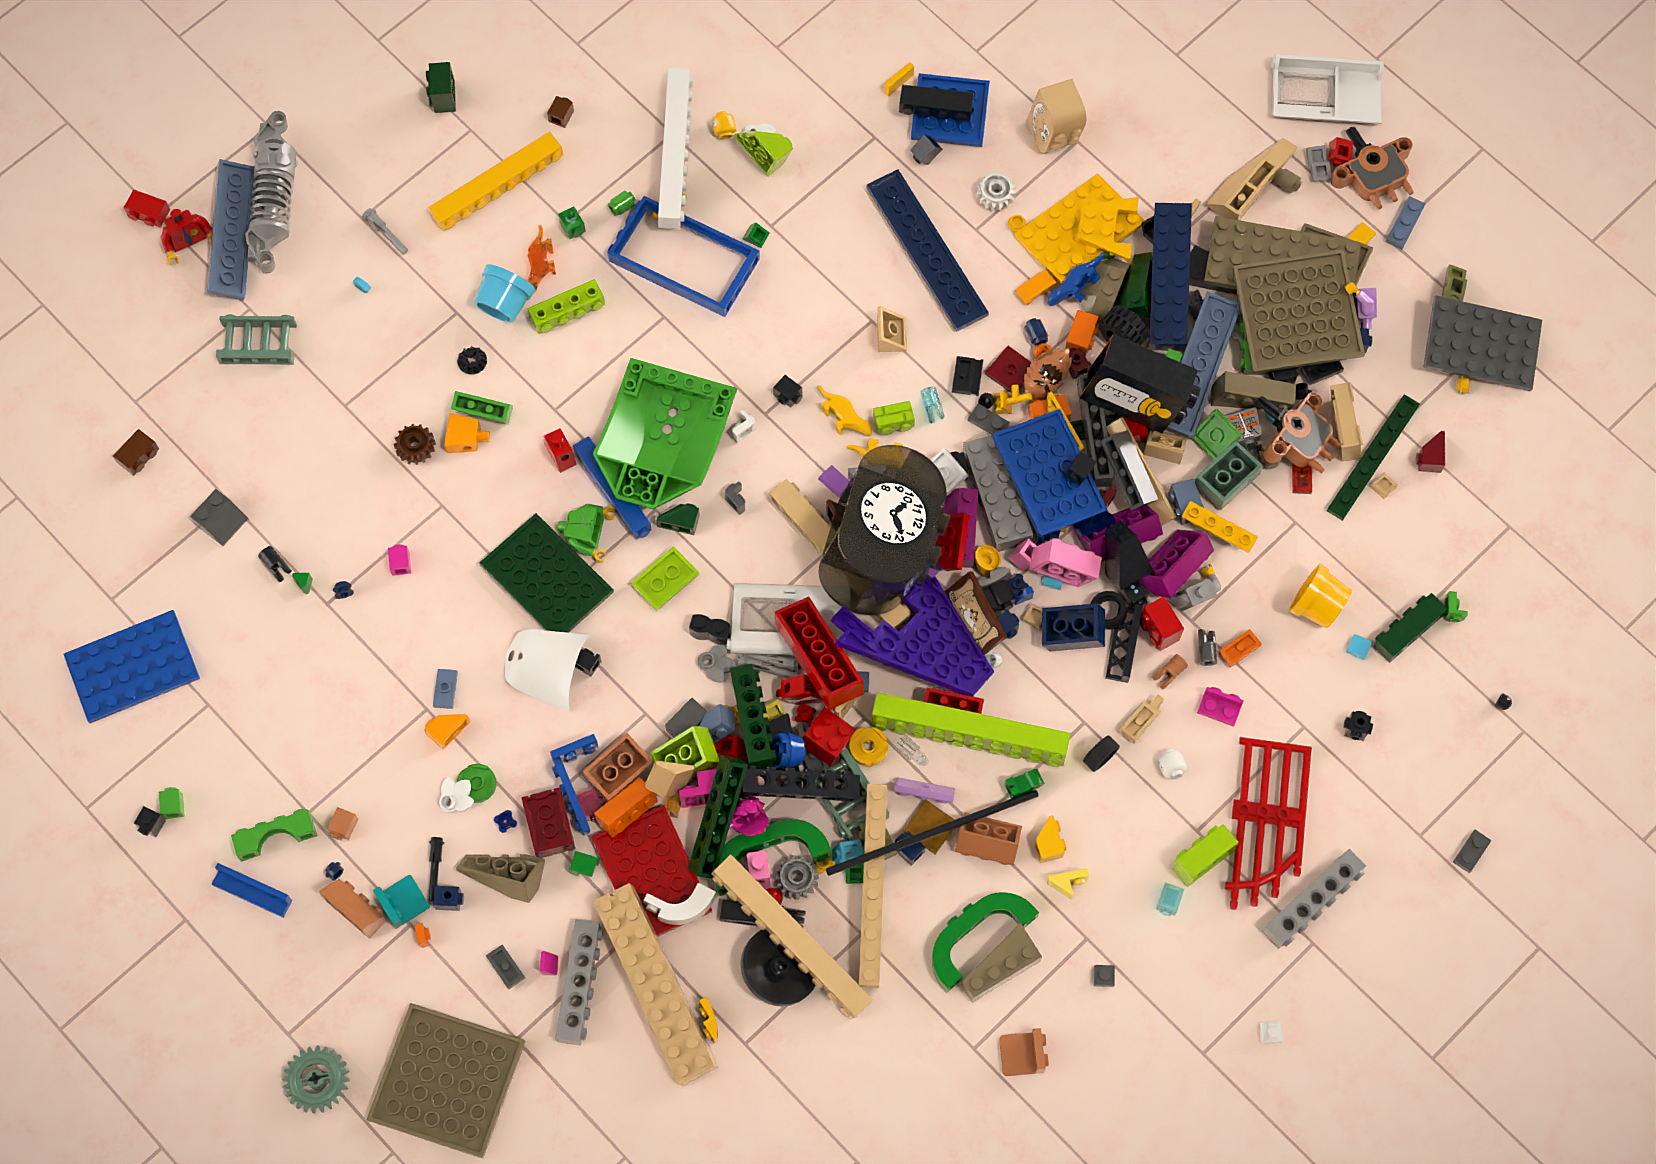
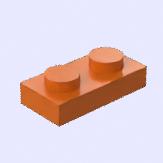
M1249 629L1219 650V654L1231 668L1258 649L1262 643Z

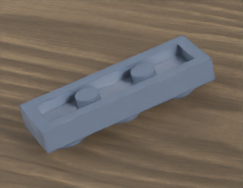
M1409 196L1386 243L1402 250L1426 203Z

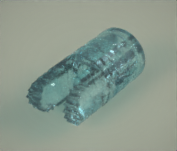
M932 386L921 390L920 394L929 422H935L932 411L937 409L938 416L941 419L945 418L937 388Z

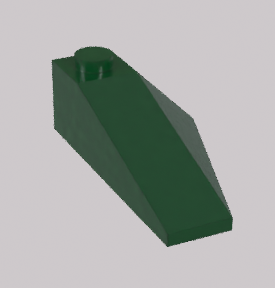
M1152 252L1134 254L1114 305L1123 306L1140 318L1151 316Z

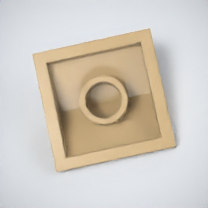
M655 761L646 780L645 788L663 798L680 794L679 790H683V787H686L694 771V766Z

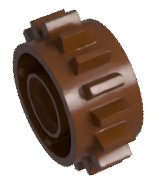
M414 424L409 427L404 426V429L402 431L399 430V435L394 438L397 442L394 444V448L397 449V456H400L402 461L407 460L408 464H411V462L418 465V462L424 463L425 459L431 458V452H435L433 445H436V442L433 439V433H429L428 427L423 428L422 424H419V426H414ZM419 442L417 446H411L412 443Z

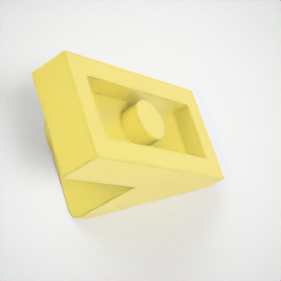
M1084 868L1050 875L1047 878V884L1069 899H1072L1071 884L1073 883L1074 886L1084 884L1089 877L1088 869Z

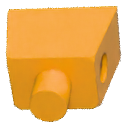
M454 413L449 414L444 445L447 453L475 452L478 450L479 441H490V431L481 430L479 420Z

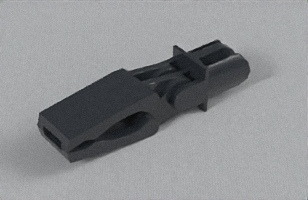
M722 900L719 918L721 922L758 927L755 923L756 919L752 915L748 916L741 909L742 904L739 901ZM784 908L799 924L804 923L805 918L801 916H805L806 911Z

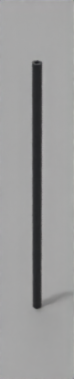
M1037 790L1027 792L826 868V873L828 876L1037 798L1039 794Z

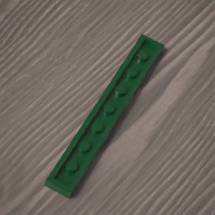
M1405 394L1403 395L1328 507L1327 512L1342 521L1344 520L1418 409L1420 403Z

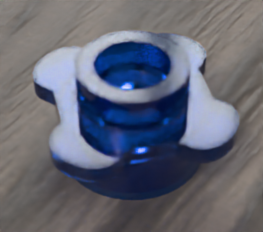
M506 810L494 817V822L499 825L501 833H506L509 828L517 826V821L513 819L510 810Z

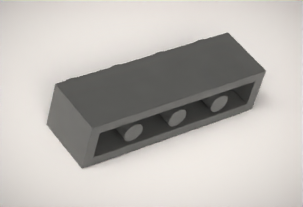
M1129 431L1119 432L1102 440L1103 448L1131 511L1159 500Z

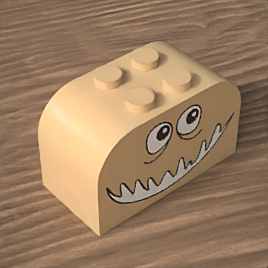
M1073 79L1040 88L1037 92L1026 123L1037 147L1042 153L1077 143L1086 125L1085 107Z

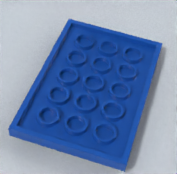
M1061 409L993 433L992 438L1039 538L1103 514L1108 510L1091 473L1088 474L1081 485L1072 483L1064 475L1080 450Z
M174 610L63 653L89 723L200 679Z

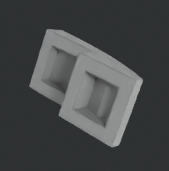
M1325 145L1307 147L1308 164L1313 182L1331 180L1330 163L1327 161Z

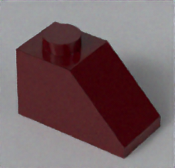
M1440 431L1416 454L1415 461L1419 466V471L1441 473L1444 469L1445 431Z

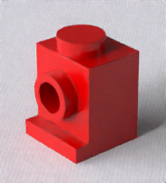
M1336 137L1329 142L1328 161L1333 163L1334 167H1338L1351 160L1353 141Z

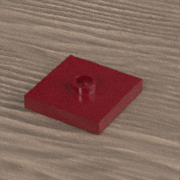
M1008 345L985 371V375L1012 393V385H1019V390L1024 385V374H1027V367H1030L1031 361Z

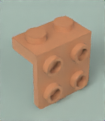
M1035 1028L1031 1033L1000 1036L1002 1070L1005 1076L1045 1072L1046 1066H1049L1048 1054H1044L1043 1046H1046V1035L1042 1034L1041 1028Z

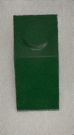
M689 503L686 505L679 504L657 517V527L694 535L700 516L699 508Z

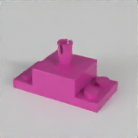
M718 765L710 770L697 772L699 787L686 786L683 787V790H679L682 808L707 804Z

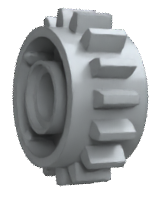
M795 855L794 859L788 857L786 863H780L782 868H777L776 872L779 876H776L775 880L780 882L777 884V888H783L782 895L787 893L789 894V899L794 896L799 900L800 896L807 898V893H814L813 887L818 886V883L814 880L819 879V875L814 874L817 871V867H812V861L807 862L804 856L802 859H798V856ZM800 874L803 878L801 881L796 882L792 880V876Z

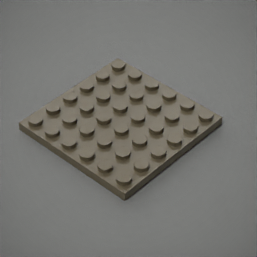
M1344 249L1233 266L1232 269L1253 374L1365 356L1353 293L1349 295L1344 286L1350 283Z
M410 1003L366 1120L484 1159L526 1041Z

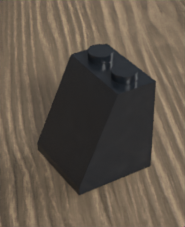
M1121 521L1113 524L1105 531V575L1120 590L1125 589L1154 571L1137 534Z

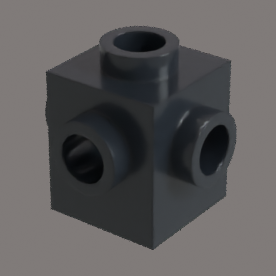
M1352 711L1350 716H1346L1343 728H1346L1344 736L1350 737L1353 740L1364 741L1368 734L1371 735L1373 723H1370L1372 716L1367 715L1363 711Z

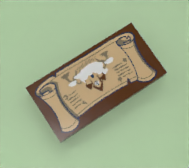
M973 571L966 573L945 590L946 595L984 655L1007 638Z

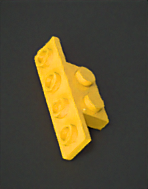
M1192 501L1189 502L1182 515V518L1247 553L1251 551L1258 539V536Z

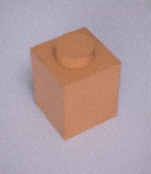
M337 807L327 829L333 838L340 841L343 838L349 840L358 822V817L352 812Z

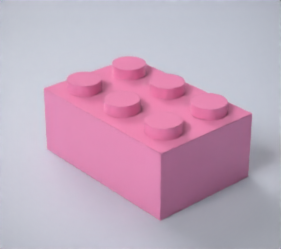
M1054 538L1033 548L1029 569L1075 587H1080L1099 578L1102 557L1095 555L1092 551L1081 550L1076 545H1068L1062 543V540Z

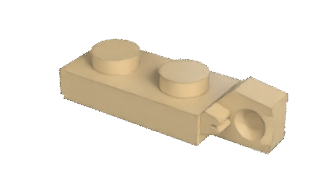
M1157 694L1151 702L1148 699L1144 701L1119 729V732L1132 743H1135L1161 712L1158 707L1163 703L1164 698Z

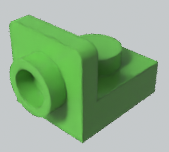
M1449 591L1445 596V606L1448 610L1444 615V619H1449L1451 622H1461L1467 617L1468 611L1458 610L1460 600L1457 598V592Z

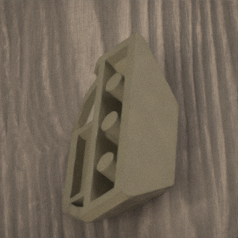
M1114 258L1101 261L1095 268L1100 275V279L1095 284L1091 280L1080 291V293L1085 295L1084 299L1080 302L1084 312L1099 316L1097 323H1100L1114 307L1129 269V263Z

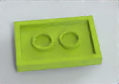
M673 546L631 582V586L657 612L698 577L699 572Z

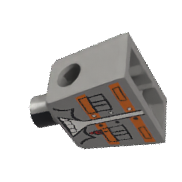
M1256 407L1225 416L1242 434V437L1237 442L1250 454L1257 452L1255 443L1260 441L1262 433Z

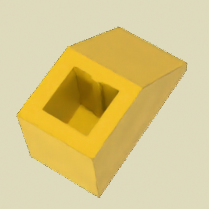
M1053 815L1049 816L1035 842L1040 863L1063 858L1064 851L1067 850L1064 839H1060L1059 832H1061L1059 821H1055Z

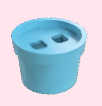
M487 264L482 274L483 280L473 303L488 315L507 323H513L526 301L531 299L536 289L517 274L502 267Z

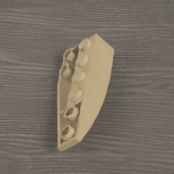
M1282 138L1228 177L1206 206L1224 218L1241 220L1274 179L1277 171L1284 167L1298 147Z

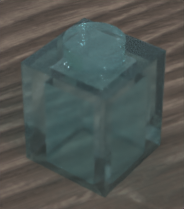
M1165 883L1156 910H1159L1165 916H1175L1184 889Z

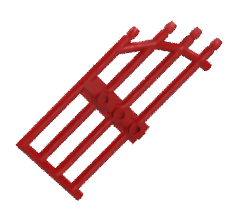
M1239 737V745H1245L1240 800L1234 799L1232 807V819L1238 820L1236 840L1239 843L1235 848L1232 882L1225 883V890H1231V910L1237 909L1240 889L1251 888L1252 897L1250 898L1251 907H1257L1260 886L1272 881V898H1278L1281 875L1293 864L1295 866L1293 868L1294 876L1300 877L1311 764V746ZM1253 746L1264 748L1259 803L1248 801ZM1272 749L1284 751L1279 805L1267 804ZM1292 752L1303 753L1299 808L1287 807ZM1245 822H1257L1252 881L1240 882ZM1265 824L1277 825L1273 872L1261 877ZM1285 826L1297 828L1295 852L1282 863Z

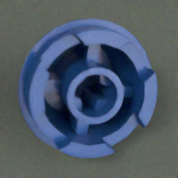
M788 731L774 735L773 745H771V748L775 750L777 761H773L774 767L784 770V768H793L801 765L805 755L803 739Z

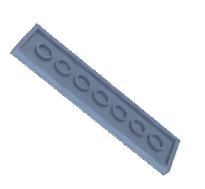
M222 159L218 161L207 286L208 294L239 300L245 299L248 269V245L245 233L249 229V223L251 222L250 215L252 211L250 209L253 205L251 200L253 198L252 191L254 190V166Z
M1206 292L1181 359V363L1198 370L1193 385L1200 387L1201 391L1192 409L1187 407L1181 423L1178 425L1171 422L1166 428L1167 430L1193 439L1240 311L1239 303L1211 292Z

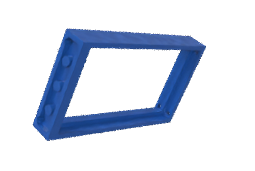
M643 196L641 201L636 203L633 214L627 217L623 230L621 229L618 232L615 243L610 245L607 251L609 262L726 317L760 260V251L685 215L684 222L680 224L681 226L747 257L719 303L620 255L646 211L650 210L657 214L659 212V202Z

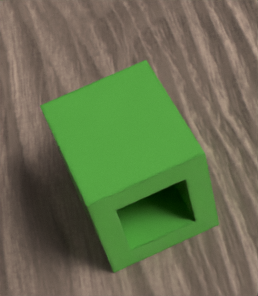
M175 787L165 788V791H160V814L164 819L185 817L183 793Z

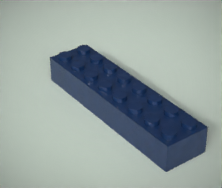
M1155 202L1150 350L1168 351L1169 348L1174 351H1185L1187 347L1192 203Z

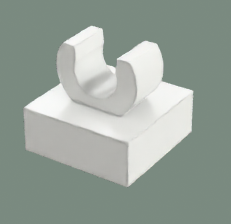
M1281 1021L1260 1022L1262 1044L1283 1042Z

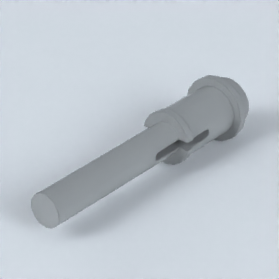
M367 209L363 213L364 220L369 221L377 231H381L403 255L406 254L408 249L386 227V223L376 214V210Z
M738 654V658H740V655H747L746 657L763 661V663L773 664L775 667L789 669L792 672L798 671L800 666L796 657ZM769 659L783 661V663L769 661Z
M740 655L738 666L753 663L754 671L758 670V673L763 671L785 678L800 675V673L763 664V661L746 657L747 655Z

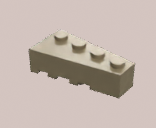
M1225 371L1212 385L1211 406L1246 409L1256 407V409L1262 410L1256 405V401L1263 396L1279 410L1282 411L1286 408L1289 411L1295 405L1296 384Z
M1021 922L963 980L962 987L972 1003L1041 961L1042 955Z

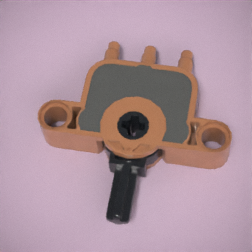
M1350 127L1346 130V134L1353 141V145L1356 148L1354 154L1356 158L1335 168L1331 179L1333 187L1341 189L1352 184L1361 199L1372 201L1378 210L1382 208L1379 197L1385 194L1393 202H1397L1398 198L1394 190L1403 186L1409 195L1414 193L1412 186L1407 180L1409 168L1404 161L1408 158L1413 146L1409 138L1401 137L1379 147L1371 143L1366 144L1355 127Z
M1315 392L1309 393L1295 409L1289 411L1286 408L1282 411L1279 410L1263 396L1256 401V405L1275 419L1272 424L1275 426L1276 436L1263 453L1267 462L1274 464L1285 456L1298 467L1310 465L1319 473H1323L1325 469L1314 458L1320 454L1323 458L1331 461L1333 456L1323 447L1328 442L1333 447L1339 449L1341 444L1332 436L1333 427L1330 422L1317 412L1322 404V398L1319 394Z

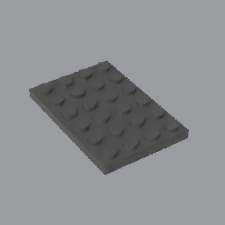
M1436 295L1433 298L1423 368L1531 391L1534 384L1542 319Z

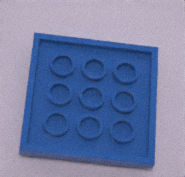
M919 73L917 86L974 93L970 121H958L957 119L949 118L941 119L933 116L923 117L914 114L911 139L920 140L925 134L933 137L936 142L982 147L990 81Z

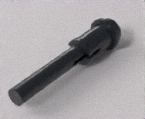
M431 837V841H429V844H431L429 857L431 870L428 901L431 902L434 901V890L438 884L439 863L442 862V845L445 844L442 837Z

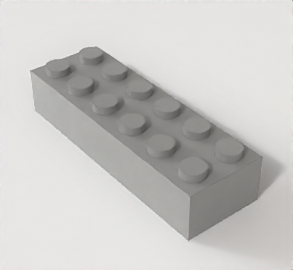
M992 435L964 442L962 452L965 454L966 464L974 489H978V501L993 547L1000 552L1015 548L1019 543L1027 539L1032 541L1033 532L1024 505Z

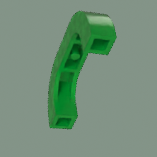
M787 819L769 822L766 831L755 836L740 834L729 840L724 845L719 865L730 854L739 861L747 853L757 852L787 841H797L804 844L810 851L814 864L827 860L830 857L833 858L826 837L816 826L803 820ZM716 884L719 896L727 894L728 890L723 885L720 887Z
M993 893L981 898L973 905L972 903L968 904L962 910L963 914L959 917L955 915L947 922L948 926L939 934L932 954L934 975L946 993L961 982L963 978L951 961L950 951L952 947L993 914L1008 915L1017 924L1021 922L1024 928L1027 927L1039 915L1037 909L1029 901L1012 893Z

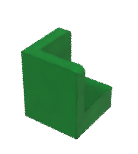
M575 851L569 871L575 876L583 874L592 877L596 866H599V859Z

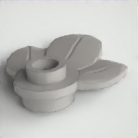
M716 645L709 652L702 653L698 658L700 669L706 671L709 679L718 683L724 682V673H728L730 668L736 667V663L730 657L725 656L727 646ZM710 660L711 663L709 665H705L704 661Z

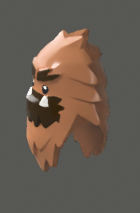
M1058 348L1054 352H1052V349H1049L1039 355L1036 360H1031L1030 367H1027V374H1024V394L1031 393L1032 399L1035 401L1046 400L1048 393L1052 392L1055 394L1063 385L1062 382L1067 377L1072 358H1069L1068 348L1061 351Z

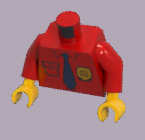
M173 209L170 212L171 217L165 219L166 226L162 230L161 242L165 252L168 253L166 260L171 266L170 259L172 257H175L176 262L179 263V258L173 254L172 250L175 252L206 239V235L209 236V243L211 245L212 227L206 218L198 214H192L189 210L181 212L180 209Z

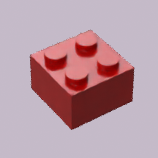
M1164 596L1144 606L1140 625L1144 631L1149 633L1150 641L1154 647L1162 651L1180 641L1184 627Z
M824 707L802 737L804 747L818 759L831 766L856 729Z

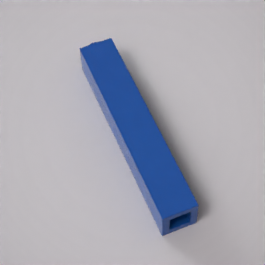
M588 436L573 445L575 455L611 506L615 508L616 513L635 540L646 537L652 530L651 523L638 505L616 499L593 455L596 445Z

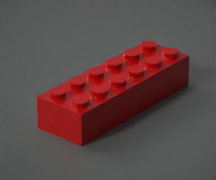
M810 597L774 611L776 627L829 710L864 695L863 679L843 648L835 645L836 637Z

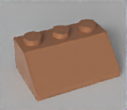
M626 733L582 771V775L598 793L609 801L649 767L653 761L634 739Z
M987 817L965 824L960 828L955 852L965 856L971 855L982 860H992L1003 865L1009 864L1014 866L1022 826Z
M338 879L322 888L319 893L325 901L369 939L386 922L383 917L384 912L376 905L374 908L368 904L370 900L362 893L356 894L353 891L355 887L347 880L343 882Z

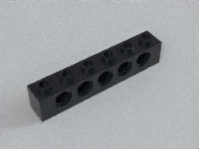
M748 765L739 795L855 802L860 799V775H854L852 771H843L842 774H836L834 770H823L822 773L815 772V769H804L801 772L796 771V768L776 770V767H765L764 769H757V766ZM757 776L764 779V785L757 783ZM777 777L784 781L783 787L776 783ZM796 779L802 780V788L796 785ZM815 780L821 781L822 789L816 787ZM835 781H839L841 783V790L835 788Z

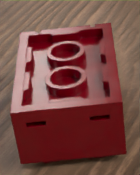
M560 787L553 789L554 791L547 790L532 794L530 797H521L536 857L539 858L576 849Z

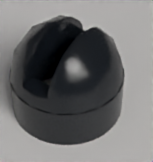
M985 392L980 396L978 404L989 409L994 403V396L991 393Z
M1502 693L1495 707L1506 710L1512 705V700L1508 695Z

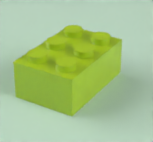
M692 726L650 752L653 763L655 761L694 766V771L688 782L697 777V772L709 770L719 763V757L707 727Z
M1224 824L1220 827L1215 825L1207 832L1208 834L1204 839L1198 838L1192 843V847L1188 851L1184 849L1176 856L1177 858L1174 860L1175 864L1172 869L1187 887L1234 852L1239 842Z

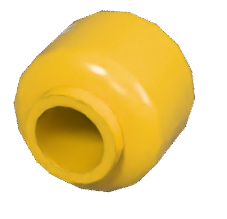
M720 111L712 118L711 123L715 136L719 137V139L733 137V134L736 132V125L732 114Z

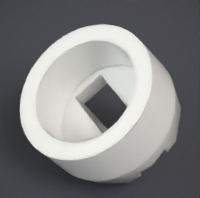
M990 652L986 655V659L992 668H997L1002 664L1000 654Z

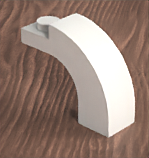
M698 883L692 895L682 903L669 904L648 893L644 903L649 911L653 913L660 912L658 915L659 921L671 925H682L702 917L710 909L717 895L716 891Z

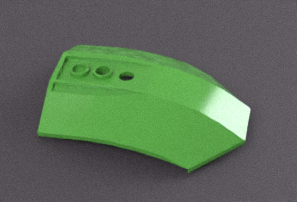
M630 357L613 408L593 452L616 499L655 509L701 486L720 442L737 388ZM671 409L679 411V414L675 417L669 416L668 413ZM665 425L673 427V431L670 434H665L662 431Z

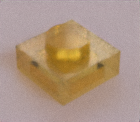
M680 794L673 795L672 799H668L667 810L670 812V817H679Z

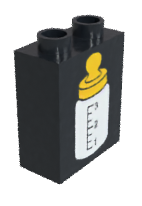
M1113 334L1091 365L1079 398L1162 434L1171 422L1178 425L1181 423L1187 407L1191 409L1194 407L1201 388L1193 385L1198 372L1197 369Z

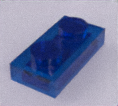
M1106 511L1074 524L1073 528L1080 537H1084L1116 522L1114 516Z

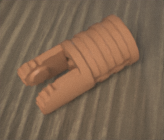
M1175 654L1152 678L1158 680L1166 674L1168 677L1159 685L1164 690L1176 676L1188 667V664L1180 655Z

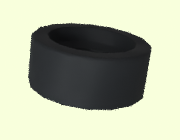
M1114 591L1100 592L1092 599L1090 604L1098 603L1100 605L1106 601L1116 602L1120 607L1119 614L1113 619L1105 620V629L1118 628L1127 618L1125 601L1120 594Z
M1108 735L1086 754L1083 762L1095 772L1115 755L1120 745Z

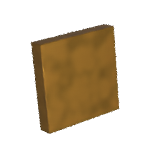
M925 800L905 827L903 833L906 834L909 831L912 835H916L955 819ZM954 829L920 842L926 849L936 855Z

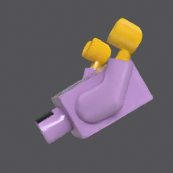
M1350 282L1344 288L1349 295L1354 293L1353 298L1361 328L1372 330V319L1377 318L1376 288L1358 289L1354 283Z

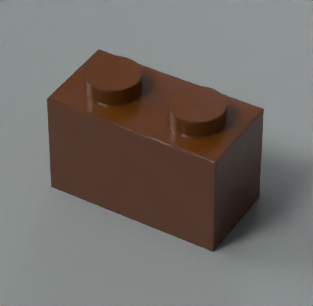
M138 429L113 457L121 467L134 476L144 468L149 459L156 456L159 447L153 439Z

